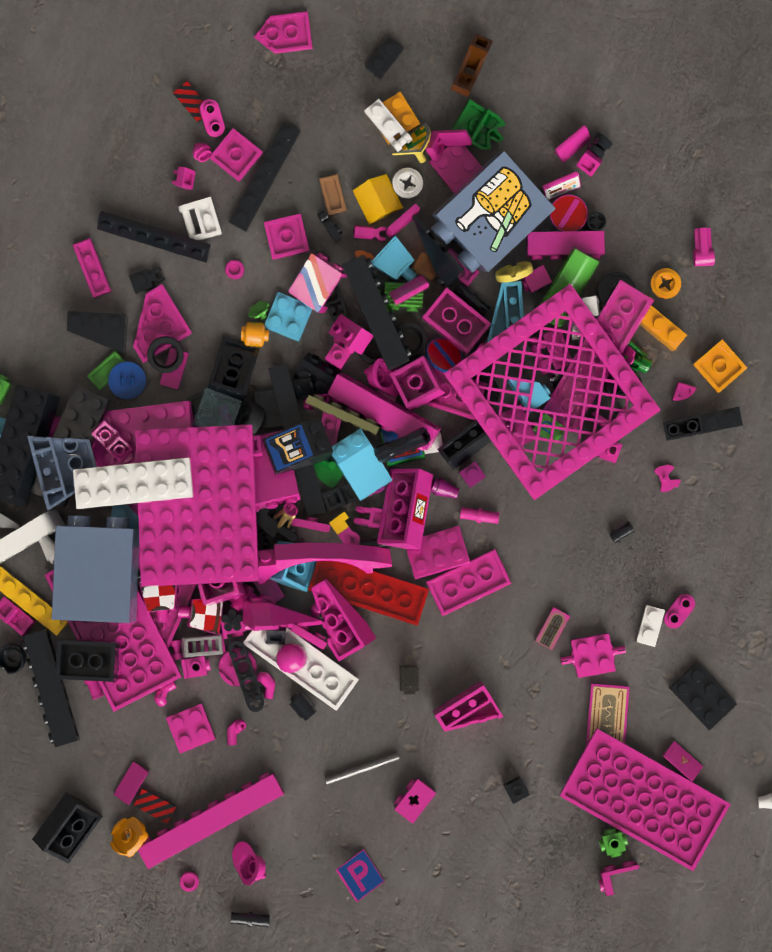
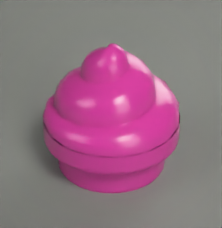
M195 143L193 157L199 162L207 161L212 154L210 146L206 143Z

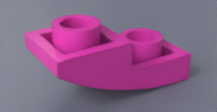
M103 419L91 431V434L119 462L133 449L129 442L106 419Z

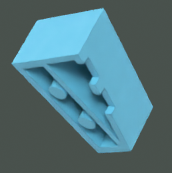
M521 281L501 284L487 343L524 317Z

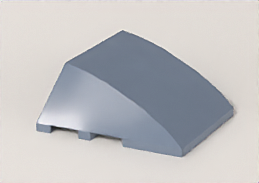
M27 436L47 511L75 494L73 470L97 467L89 439Z

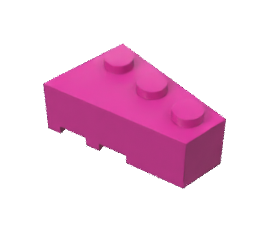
M479 681L432 711L444 732L504 717L482 681Z

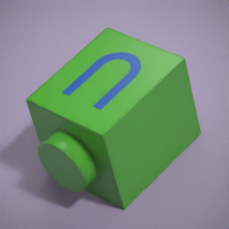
M544 413L541 424L552 425L553 418ZM555 422V426L563 427L559 422ZM535 426L533 428V431H535L536 433L538 426ZM541 427L539 435L550 439L551 428ZM554 429L553 440H559L564 431Z

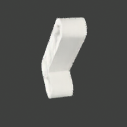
M57 509L38 516L0 539V563L47 535L55 533L56 526H66Z

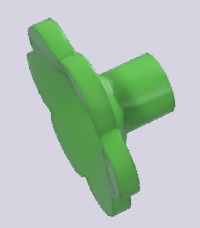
M261 300L256 305H252L249 308V318L254 317L256 319L260 317L261 320L265 319L269 306L268 301L263 302Z

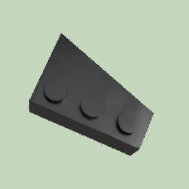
M68 311V332L126 355L128 316L126 314Z

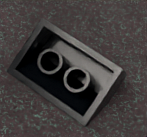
M66 792L32 840L42 851L69 863L103 816L79 798Z

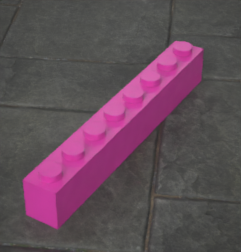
M266 772L258 777L259 781L253 784L250 781L242 785V790L237 793L234 790L224 795L225 799L220 802L218 800L211 802L207 805L208 809L204 811L199 809L191 813L190 819L186 821L184 818L174 823L175 827L170 830L166 827L157 832V837L153 839L148 837L138 849L147 869L284 795L285 792L274 772L271 774Z

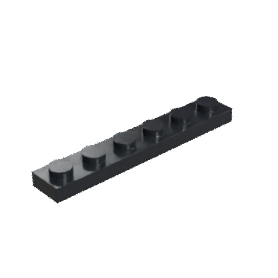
M283 122L229 221L230 224L247 232L295 144L300 130Z
M101 211L99 214L98 230L207 263L211 244Z

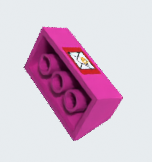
M390 469L389 475L393 481L387 484L377 543L403 549H421L433 474L421 469Z

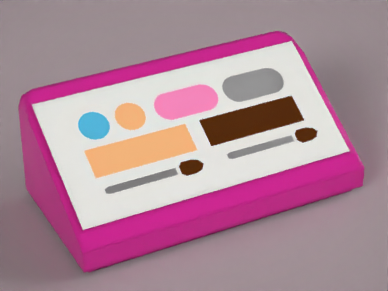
M575 171L544 184L541 188L543 195L550 201L580 188L579 173Z

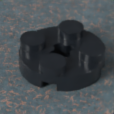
M612 272L600 281L597 294L602 305H606L613 293L612 289H615L620 280L636 288L635 283L627 274Z

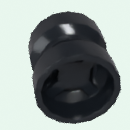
M597 133L594 137V142L590 143L586 149L602 159L605 155L604 152L610 149L613 144L607 137Z
M600 212L591 213L586 220L588 231H602L606 225V218Z

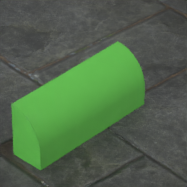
M573 246L540 305L569 284L573 286L580 296L600 261ZM563 312L560 316L568 317V314ZM556 318L549 323L555 326ZM559 319L557 327L562 328L566 320Z

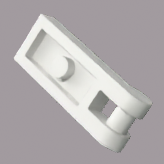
M380 99L364 110V113L397 152L402 149L404 144H409L413 140ZM399 133L402 137L396 141L394 136Z

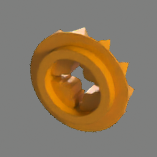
M669 268L656 271L650 283L652 292L659 298L669 299L674 297L681 288L680 276ZM662 278L665 281L673 280L669 284V289L666 287L659 288L663 283Z

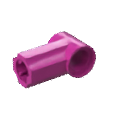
M711 228L694 229V266H714L715 255L712 248Z

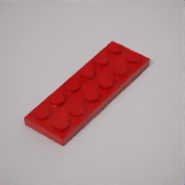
M317 561L308 591L312 592V587L327 579L349 604L418 626L429 592L427 588L375 571L367 574L354 565L338 561Z

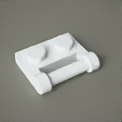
M211 197L178 207L179 212L183 215L189 238L201 241L222 234ZM192 209H195L202 232L197 235L189 212Z

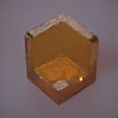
M421 252L412 270L432 282L436 273L428 255Z

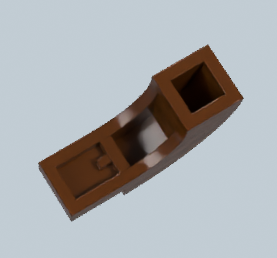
M475 34L450 90L467 97L469 96L493 43L492 40Z

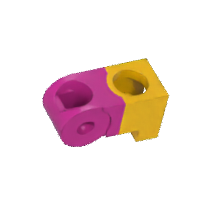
M345 511L329 522L343 543L359 544V535L352 531L345 522L349 518Z

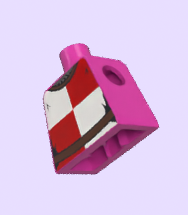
M139 582L147 612L156 611L157 623L169 622L168 610L176 609L178 585L142 587L141 582Z
M202 598L190 599L189 607L178 606L177 617L188 618L187 626L219 635L223 602L209 606L203 605Z

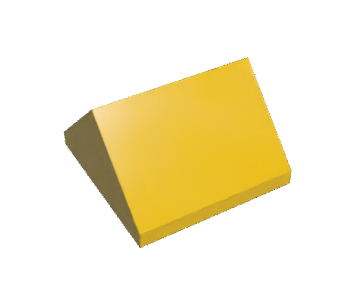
M387 174L371 178L353 190L369 225L403 209Z

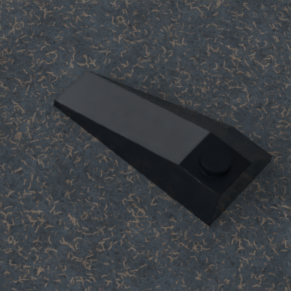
M413 215L414 223L433 269L438 276L436 280L442 287L445 285L448 288L452 287L466 274L465 270L445 250L443 245L432 235L416 215Z

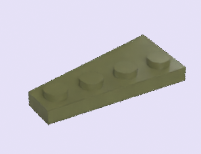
M314 394L313 397L308 395L306 404L327 414H332L344 422H350L356 428H361L364 431L367 430L376 437L379 431V427L376 426L377 422L369 418L366 421L358 418L360 414L351 410L347 413L341 410L342 406L334 402L327 404L323 402L324 398Z

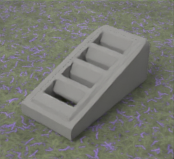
M221 635L181 638L183 658L223 654ZM213 639H215L216 651L212 650ZM204 640H207L208 652H205ZM196 641H199L200 652H197ZM188 642H191L192 653H189Z

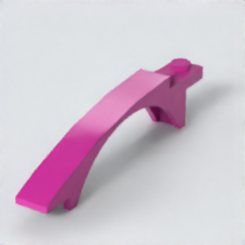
M346 543L275 544L274 549L258 551V584H264L270 577L283 569L312 561H338L354 565L367 574L373 573L375 568L392 567L390 549Z

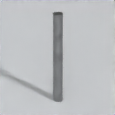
M398 753L325 777L326 784L329 785L400 760Z

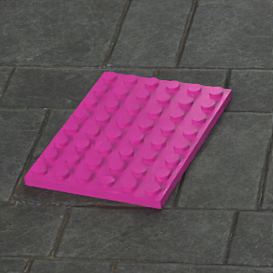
M253 425L135 430L136 463L190 458L194 495L191 498L138 503L141 586L259 581Z

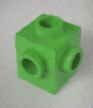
M615 828L605 830V833L600 834L602 839L599 840L601 851H605L607 856H621L622 852L626 851L625 845H628L625 833L621 834V831ZM617 841L618 845L612 847L611 842Z

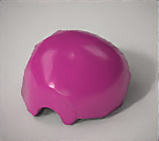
M296 643L282 646L276 655L277 665L282 671L287 673L301 670L307 661L305 649Z

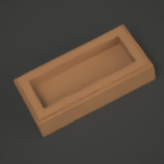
M338 174L319 178L328 216L347 212Z

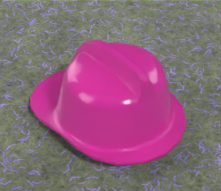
M378 358L374 364L364 370V374L367 375V380L371 387L381 389L391 396L399 395L390 376L391 373L398 369L388 370L383 358Z
M237 843L233 849L232 860L243 884L251 885L257 880L266 878V863L263 857L255 854L248 843Z

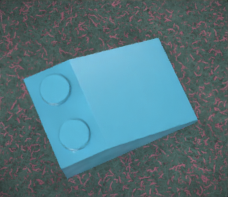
M361 428L332 446L334 452L331 458L360 501L393 481L383 463L378 461L374 454V448Z

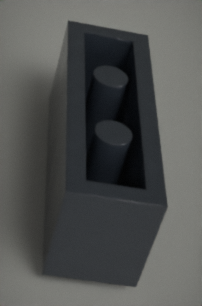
M475 420L437 450L451 469L454 470L489 444L491 440L477 420Z

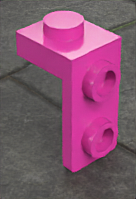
M467 130L432 131L430 141L425 149L432 161H439L445 146H469L472 144V140Z
M630 860L623 862L622 866L608 865L603 867L604 870L600 871L601 880L598 881L600 891H604L606 896L614 895L610 875L639 869V864Z

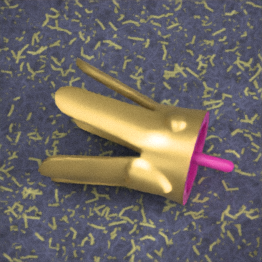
M292 503L285 504L283 509L273 516V519H276L283 515L277 527L281 528L289 519L287 526L289 529L298 513V509Z

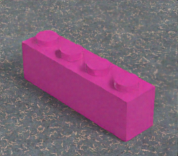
M604 231L530 232L526 236L527 257H531L533 261L543 260V257H550V260H562V257H568L573 246L597 260L605 254Z

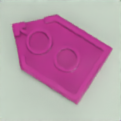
M308 11L269 16L254 38L275 54L313 49Z

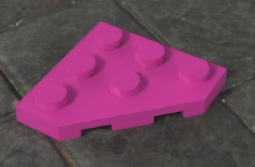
M163 284L145 295L144 306L133 345L143 363L148 361L147 351L153 340L162 336H169L180 342L193 334ZM168 343L158 345L155 349L154 357L172 347V345Z

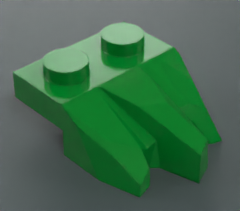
M469 99L451 130H467L472 140L471 146L485 150L491 149L490 140L500 143L504 139L497 131V128L504 127L506 123L494 112L484 109Z

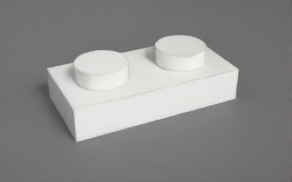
M649 605L645 606L636 642L655 647L665 610Z

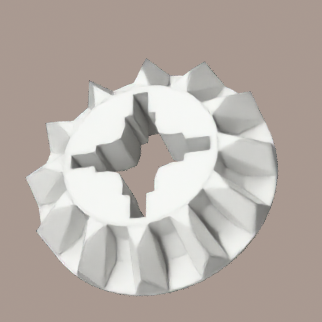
M403 168L393 177V189L401 198L410 199L417 196L422 190L423 179L415 169ZM412 176L411 183L413 184V186H409L408 188H406V190H404L405 184L402 183V181H407L409 177Z

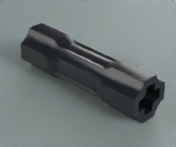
M419 428L408 435L377 446L374 449V454L379 462H386L409 450L427 445L431 441L430 434L426 428Z

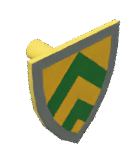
M427 123L411 131L409 135L413 140L409 144H404L399 152L394 149L392 155L415 154L418 161L424 163L426 157L423 151L431 137L430 127Z

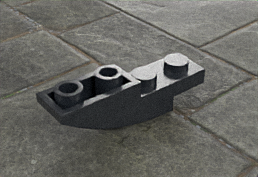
M740 407L663 422L666 441L743 426Z
M263 508L256 512L257 524L271 537L275 538L280 533L293 543L296 542L299 537L296 535L297 530L291 526L289 529L284 526L278 528L277 524L280 519L278 517L273 519L274 514L271 517L268 515L271 509Z

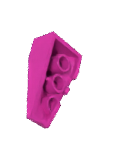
M327 579L311 588L317 609L321 612L323 618L322 626L326 628L328 634V645L338 662L376 639L367 622Z
M250 597V600H243V624L253 630L279 629V626L293 628L295 623L297 626L322 624V620L317 617L261 600V597Z

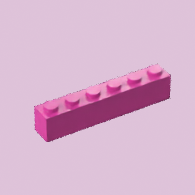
M343 372L337 374L327 393L334 402L338 404L343 403L348 406L349 410L365 415V419L369 418L381 424L380 427L385 431L397 433L398 438L408 435L419 428H426L430 434L431 441L427 445L417 448L422 451L432 447L441 430V427Z

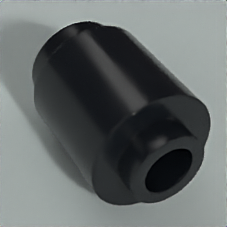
M297 692L290 698L291 703L289 705L305 721L317 712L314 708L315 705L304 692L301 694Z

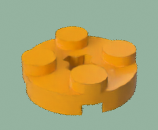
M135 817L121 819L112 829L111 835H113V838L110 841V845L120 855L133 856L148 838L144 824Z

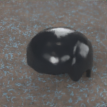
M10 643L0 649V668L4 669L7 674H15L24 668L27 655L22 647Z

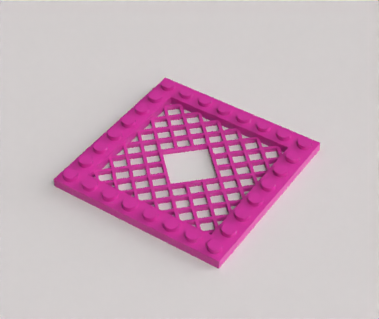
M571 284L444 373L447 380L533 500L539 498L660 411L658 405ZM563 312H566L569 317L560 316V315H561ZM556 318L554 328L544 327ZM559 319L569 320L568 331L557 329ZM572 321L580 333L571 331ZM540 330L538 340L528 338ZM543 330L554 331L552 342L541 340ZM556 332L567 334L565 344L555 343ZM570 334L580 336L579 346L568 345ZM583 337L591 348L582 347ZM524 341L523 351L513 349ZM527 341L538 343L536 353L526 352ZM541 343L551 345L550 356L539 354ZM554 346L565 347L563 358L553 356ZM568 348L578 349L577 360L566 358ZM581 350L592 352L590 362L580 361ZM508 352L507 362L496 361ZM511 352L522 354L520 364L510 363ZM595 354L603 364L593 363ZM525 355L535 356L534 367L523 365ZM538 357L549 358L547 369L537 367ZM552 359L562 361L561 371L550 370ZM566 361L576 363L575 373L564 372ZM492 364L491 373L481 372ZM495 364L506 365L505 376L494 374ZM579 364L590 365L588 376L577 374ZM509 366L520 367L518 378L508 376ZM593 366L603 367L601 378L591 376ZM523 368L533 370L532 380L521 379ZM606 369L614 380L604 379ZM536 370L574 377L568 414L530 408ZM475 375H477L476 383L471 379ZM480 375L490 376L489 387L478 385ZM493 377L504 379L502 389L492 388ZM577 377L587 379L586 389L575 388ZM507 379L517 381L516 392L505 390ZM590 379L601 381L599 392L589 390ZM520 382L531 383L529 394L519 392ZM604 382L614 383L613 394L602 392ZM617 384L625 396L616 395ZM479 389L488 390L487 400ZM491 391L502 392L500 403L489 401ZM574 391L585 392L583 403L573 401ZM505 393L515 394L514 405L503 403ZM588 393L598 394L597 405L587 404ZM518 395L529 397L527 407L516 406ZM602 395L612 397L611 407L600 406ZM615 397L626 399L624 410L614 408ZM628 401H630L633 406L627 410ZM490 404L499 406L498 415L495 413ZM572 404L583 406L581 416L571 415ZM502 406L513 408L511 419L501 417ZM586 406L596 408L595 419L584 417ZM516 409L526 410L525 421L514 419ZM599 409L610 410L608 421L598 419ZM529 411L540 412L538 423L528 422ZM613 411L622 412L621 415L612 420ZM543 413L553 415L552 425L541 424ZM556 416L567 417L565 428L555 426ZM570 418L581 419L579 430L568 428ZM501 420L511 422L509 431ZM584 420L594 422L592 432L582 431ZM514 422L524 424L523 434L512 433ZM597 422L607 424L596 432ZM527 424L538 426L536 437L526 435ZM541 427L551 428L550 439L539 437ZM554 429L565 431L563 441L553 440ZM568 431L578 433L577 444L566 442ZM581 433L591 435L580 443ZM513 436L522 437L521 447ZM525 438L535 439L534 450L523 449ZM538 440L549 442L547 452L537 451ZM552 442L563 444L561 455L550 453ZM565 445L576 446L564 455ZM524 452L533 453L532 463ZM536 454L547 455L545 466L535 465ZM550 456L559 457L558 460L548 466ZM535 467H536V468H542V469H544V470H542L540 473H538V471L535 469Z

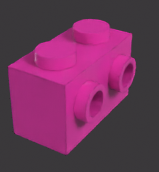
M342 314L339 315L328 332L334 337L333 341L340 346L345 344L343 348L352 354L356 351L362 355L373 338L371 333Z

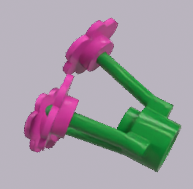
M630 340L628 343L630 346L625 348L622 356L631 369L636 372L639 370L642 373H646L650 369L652 361L647 358V353L640 350Z

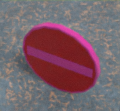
M564 195L557 198L552 204L556 209L550 214V219L558 230L562 232L578 231L585 225L588 218V209L585 202L579 197Z

